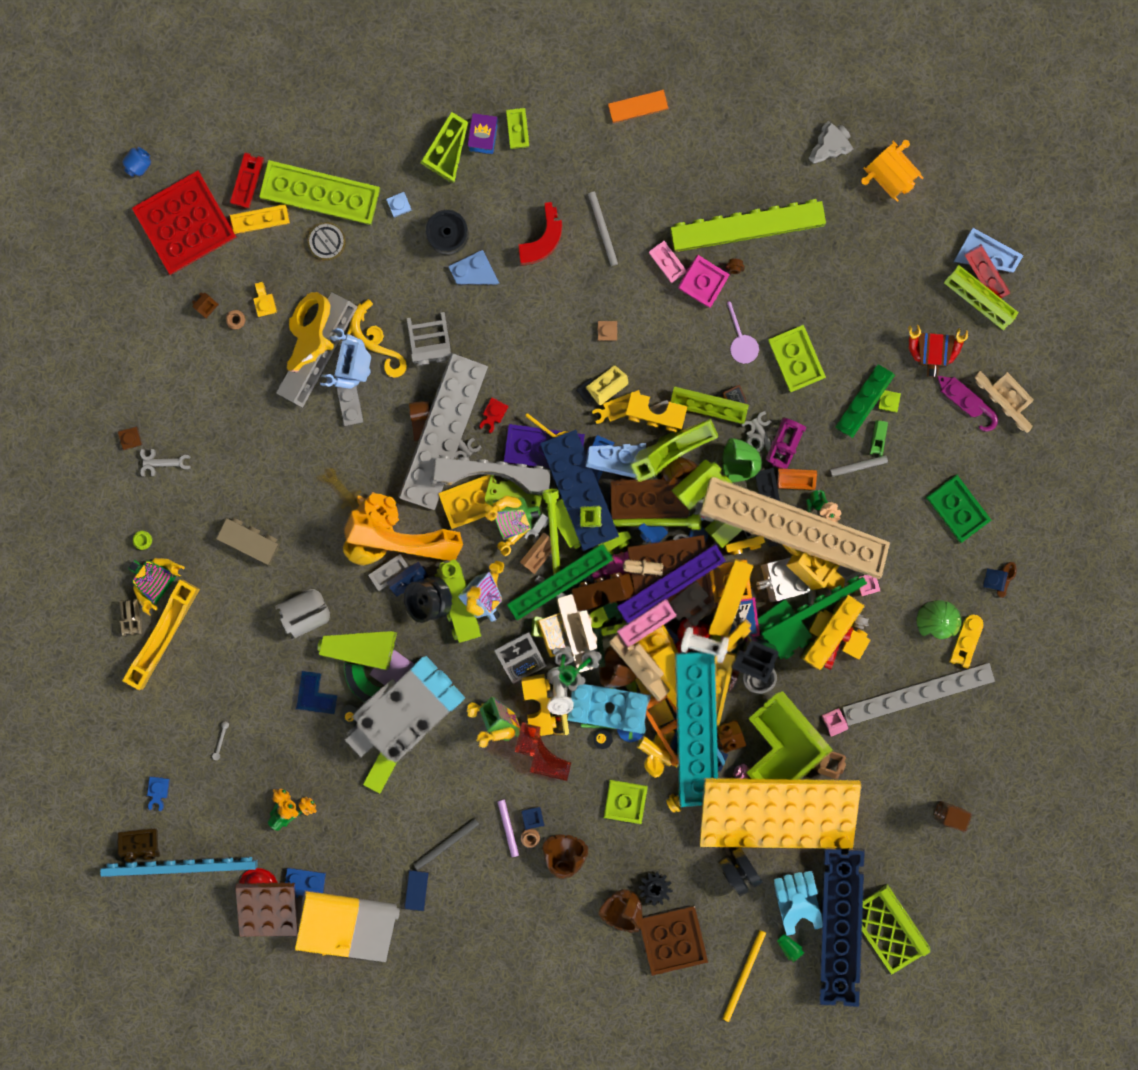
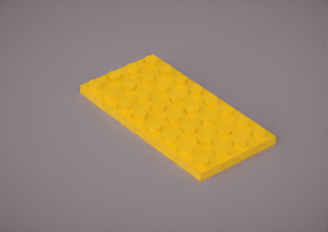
M705 778L699 840L700 847L853 848L861 783L855 780Z

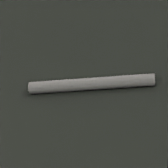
M595 191L590 192L588 196L610 265H618Z

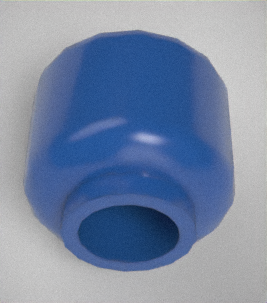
M140 147L130 149L122 160L125 167L124 171L130 176H142L151 165L150 154Z

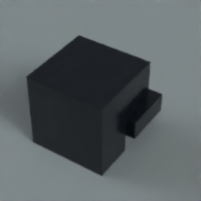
M748 634L738 649L731 668L767 683L774 669V662L779 651L775 645Z

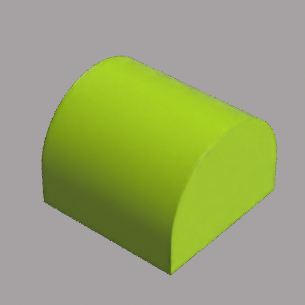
M580 507V526L601 527V507Z

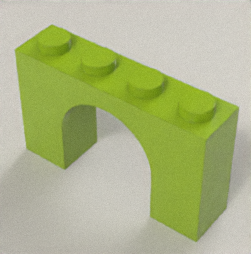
M704 460L672 492L690 510L705 496L711 477L733 483L726 475L722 476L719 473L722 470L715 462L711 464L709 461ZM714 520L705 528V531L722 548L743 530L718 520Z

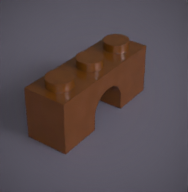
M621 572L611 574L610 579H605V576L596 578L592 584L589 581L579 583L578 588L572 589L578 612L603 605L602 591L607 594L610 603L635 595L629 573L621 575Z
M940 801V804H936L933 811L934 819L946 826L964 832L967 830L972 813L965 811L963 808Z

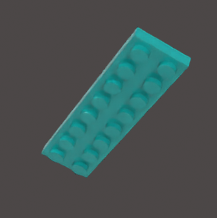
M705 652L675 653L680 807L702 806L705 778L718 779L715 655Z

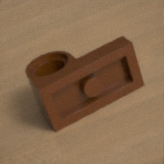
M429 401L409 403L414 441H419L430 412Z

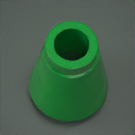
M786 934L777 940L787 959L793 963L805 953L802 950L803 947Z

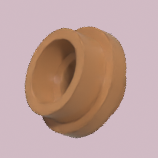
M233 310L227 314L226 323L231 329H240L245 324V316L242 312ZM239 317V322L233 323V318Z
M535 829L524 830L521 834V842L526 847H535L540 841V835ZM532 835L534 838L529 840L527 836Z

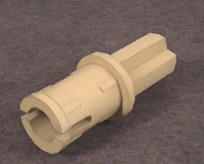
M625 560L623 569L627 572L641 573V575L645 573L662 575L663 563L646 562V560L642 562Z

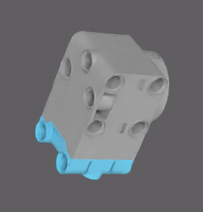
M427 656L419 660L401 680L396 682L392 679L352 716L358 723L359 729L388 760L395 763L413 748L448 712L452 711L465 699V696L454 685L451 688L449 687L452 685L450 678L442 670L436 671L438 669L437 666Z

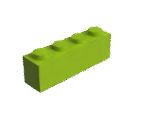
M458 563L457 568L461 572L460 577H453L445 582L452 595V607L447 614V618L454 625V629H451L454 640L458 639L459 643L481 637L482 635L477 618L467 612L465 604L458 597L467 587L460 563ZM439 568L437 569L438 573L435 574V576L440 577L442 579L443 573L442 570Z

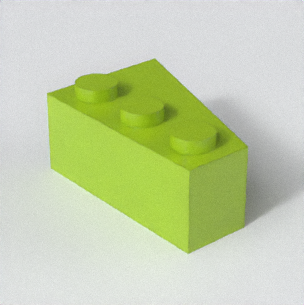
M453 112L448 116L420 162L452 184L455 182L468 125L466 120Z

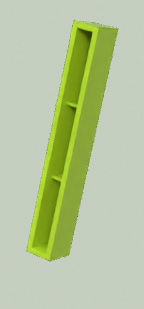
M817 199L805 201L806 204L798 205L796 202L787 204L785 208L772 206L768 208V211L761 212L760 209H755L745 215H742L741 212L733 213L728 218L715 216L711 218V221L704 222V219L694 220L693 224L685 225V222L676 223L670 229L674 253L824 227L826 219L822 201L817 202Z

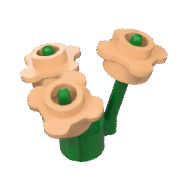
M822 490L810 493V499L806 500L807 512L811 513L813 507L815 510H820V515L823 518L838 523L837 521L841 519V511L837 509V504L828 503Z

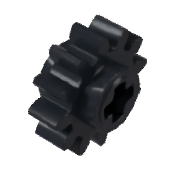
M656 871L655 876L648 872V879L641 878L645 884L638 886L644 890L640 893V897L646 896L645 903L652 900L653 906L656 905V901L663 905V898L666 900L670 899L667 892H673L671 888H667V886L671 885V881L665 882L666 874L659 877L658 871ZM652 885L661 886L658 893L650 891V889H653Z

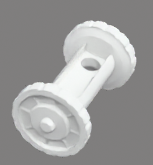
M688 627L683 638L681 651L686 653L689 648L717 656V662L722 663L727 653L729 638L724 637L722 642L694 635L693 628ZM714 645L718 646L717 651L712 650Z
M556 667L550 669L547 673L549 683L553 684V698L548 701V709L553 714L564 715L573 710V701L567 697V686L560 681V671Z

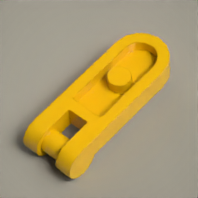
M969 615L965 618L949 659L950 663H958L963 668H969L983 629V620L978 615ZM960 650L966 652L965 657L959 656Z

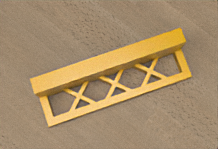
M735 559L710 626L709 634L728 637L754 565Z

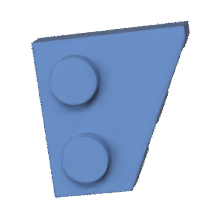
M483 250L449 266L457 284H499Z

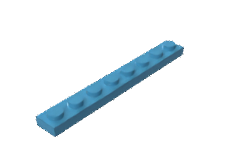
M246 856L236 861H233V857L221 858L222 861L215 862L214 858L202 859V862H195V859H185L183 863H176L175 860H166L164 864H156V861H146L145 865H137V862H126L125 866H118V863H106V867L101 868V877L253 870L258 867V861L252 860L251 856Z

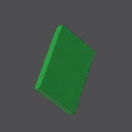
M955 475L926 497L960 543L992 521L958 475Z

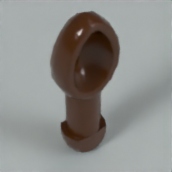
M1014 562L1007 563L1002 569L1008 575L1004 591L997 590V596L1000 598L1006 596L1009 583L1016 576L1017 567Z

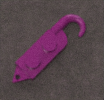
M938 376L942 389L941 392L971 417H977L984 412L991 418L990 426L983 427L980 425L979 429L986 432L995 429L998 424V417L989 406L955 377Z

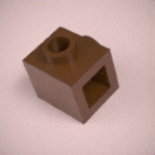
M737 720L717 727V746H722L724 753L746 746Z

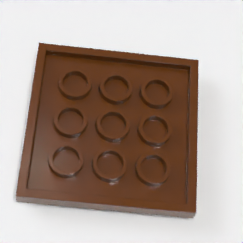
M704 535L627 547L629 560L663 563L662 575L646 573L641 575V573L631 572L635 595L706 550ZM710 572L666 599L677 615L674 618L716 612Z

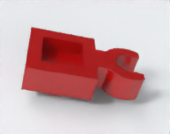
M491 398L483 415L487 416V419L481 422L480 428L482 429L485 424H490L489 433L491 434L495 428L494 422L501 423L509 406Z

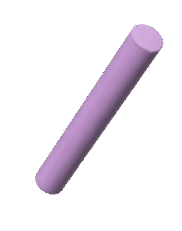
M505 799L497 801L511 856H519Z

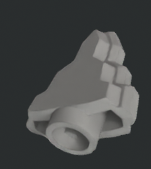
M827 121L821 128L822 133L818 137V144L812 149L809 160L815 164L823 162L828 157L836 158L840 154L846 155L851 152L853 147L848 141L851 136L846 128L842 125L836 127L830 121Z

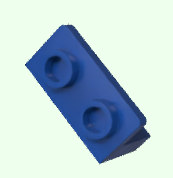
M287 868L285 883H295L296 898L299 895L303 896L305 891L323 893L326 873Z

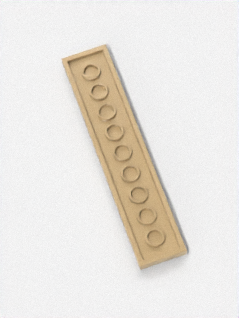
M715 477L710 478L700 514L876 579L882 577L890 542Z

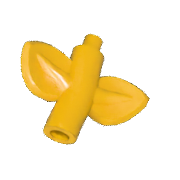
M671 731L664 736L668 744H670L675 731ZM655 735L653 742L645 736L640 738L637 748L648 755L644 762L645 769L651 776L659 777L664 771V764L669 767L671 766L669 760L672 757L658 735Z

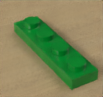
M878 364L835 428L853 438L895 374Z

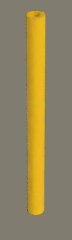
M759 930L725 1010L722 1019L727 1022L731 1019L766 935L764 931Z

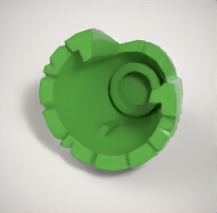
M728 439L723 453V476L726 475L731 482L744 481L754 477L761 469L762 461L759 452L742 440Z
M934 600L933 602L926 603L920 608L916 618L917 627L922 636L932 634L938 639H947L950 636L955 637L962 624L959 610L952 603L944 600Z

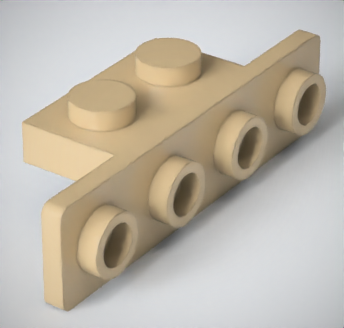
M979 371L975 376L977 385L982 389L985 388L989 392V397L992 401L998 402L1003 407V412L1016 421V426L1028 433L1033 426L1020 412L1031 404L1034 399L1008 372L993 384Z
M572 594L558 598L557 603L568 643L572 648L571 653L574 657L575 668L583 663L584 649L586 647L588 650L597 648V638L595 633L592 632L590 615L587 614V611L578 612L574 595ZM585 666L580 672L593 669V667Z
M618 633L610 641V644L657 701L662 700L670 691L660 679L664 673L640 644L635 647L633 645L627 647Z

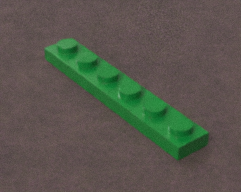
M603 543L516 598L507 606L518 621L613 561L614 558Z
M855 576L848 580V585L843 588L839 585L830 590L832 594L826 597L823 594L815 598L814 604L810 606L804 604L797 608L798 612L791 616L788 613L779 618L781 622L776 625L773 622L763 627L764 631L761 632L763 639H769L867 584L865 578Z

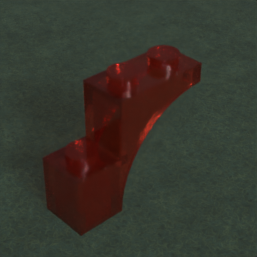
M522 723L515 752L533 756L530 772L567 781L572 762L555 756L546 748L540 735L541 727Z

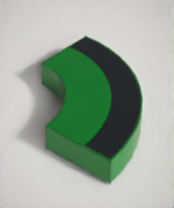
M345 663V677L349 688L360 700L367 703L380 691V687L368 681L364 673V665Z

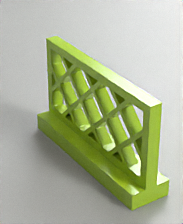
M888 884L863 900V908L868 909L867 919L862 918V922H866L865 927L862 924V932L891 975L919 957L930 953V946ZM878 896L884 902L883 909L871 907L872 901ZM871 910L882 912L880 922L869 920ZM884 913L893 915L895 918L894 925L882 923ZM868 923L879 925L877 935L868 933ZM881 926L893 928L891 938L880 936ZM895 929L904 931L906 934L904 941L893 939ZM879 939L890 941L888 951L879 949L877 946ZM892 942L903 944L902 954L890 952ZM905 946H913L918 953L913 956L904 955ZM890 955L901 957L900 964L894 968L888 962Z

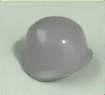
M773 669L767 683L744 673L743 681L749 691L763 694L774 688L777 683V674Z

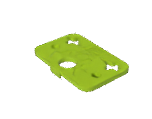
M495 475L490 476L485 494V502L493 506V500H499L504 496L524 498L528 508L540 507L542 495L526 494L518 485L510 480H507L508 482L500 481L497 484L494 479L495 483H493Z

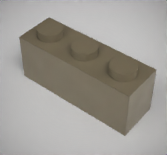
M235 517L232 520L226 519L216 539L270 565L280 544L276 543L278 539L269 534L266 537L260 535V530L253 526H250L249 529L242 526L243 521Z

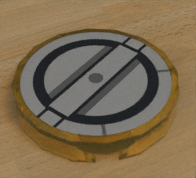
M330 222L314 226L307 239L311 253L316 258L324 261L338 258L344 252L346 238L342 229Z

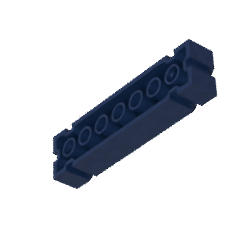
M826 847L825 865H830V870H825L821 981H825L826 985H821L820 1005L836 1006V1001H844L843 1006L859 1007L860 988L855 987V983L860 984L864 872L859 871V866L864 867L865 849L849 848V853L841 852V848ZM842 864H846L847 867H850V870L847 869V872L844 873L839 866L842 867ZM841 980L846 986L843 985V988H839L838 984L835 983Z

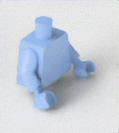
M341 328L332 330L337 336L332 335L329 337L332 341L344 340L341 344L335 371L336 378L334 379L332 375H321L327 378V382L320 383V385L331 386L334 384L335 387L351 389L357 386L359 382H365L367 376L370 375L371 355L367 352L361 339L349 334L344 335V331Z

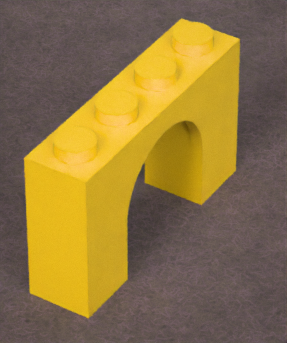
M850 595L841 598L832 610L834 614L827 626L814 642H810L800 658L815 669L821 670L864 608V605Z

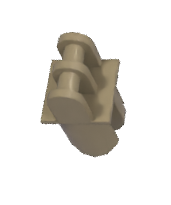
M134 599L133 604L132 600L126 601V611L124 601L120 600L121 621L119 622L121 623L122 636H126V634L134 635V633L142 634V619H140L138 600ZM133 621H137L138 627L133 626ZM125 622H129V628H125Z

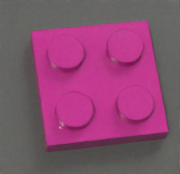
M696 255L677 288L708 308H711L727 281L729 274L703 257Z

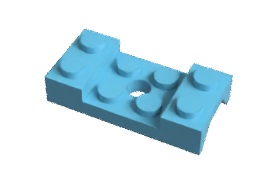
M589 684L579 685L575 691H572L573 710L568 713L567 721L645 733L646 710L651 695ZM608 702H612L615 706V710L612 713H608L605 710Z

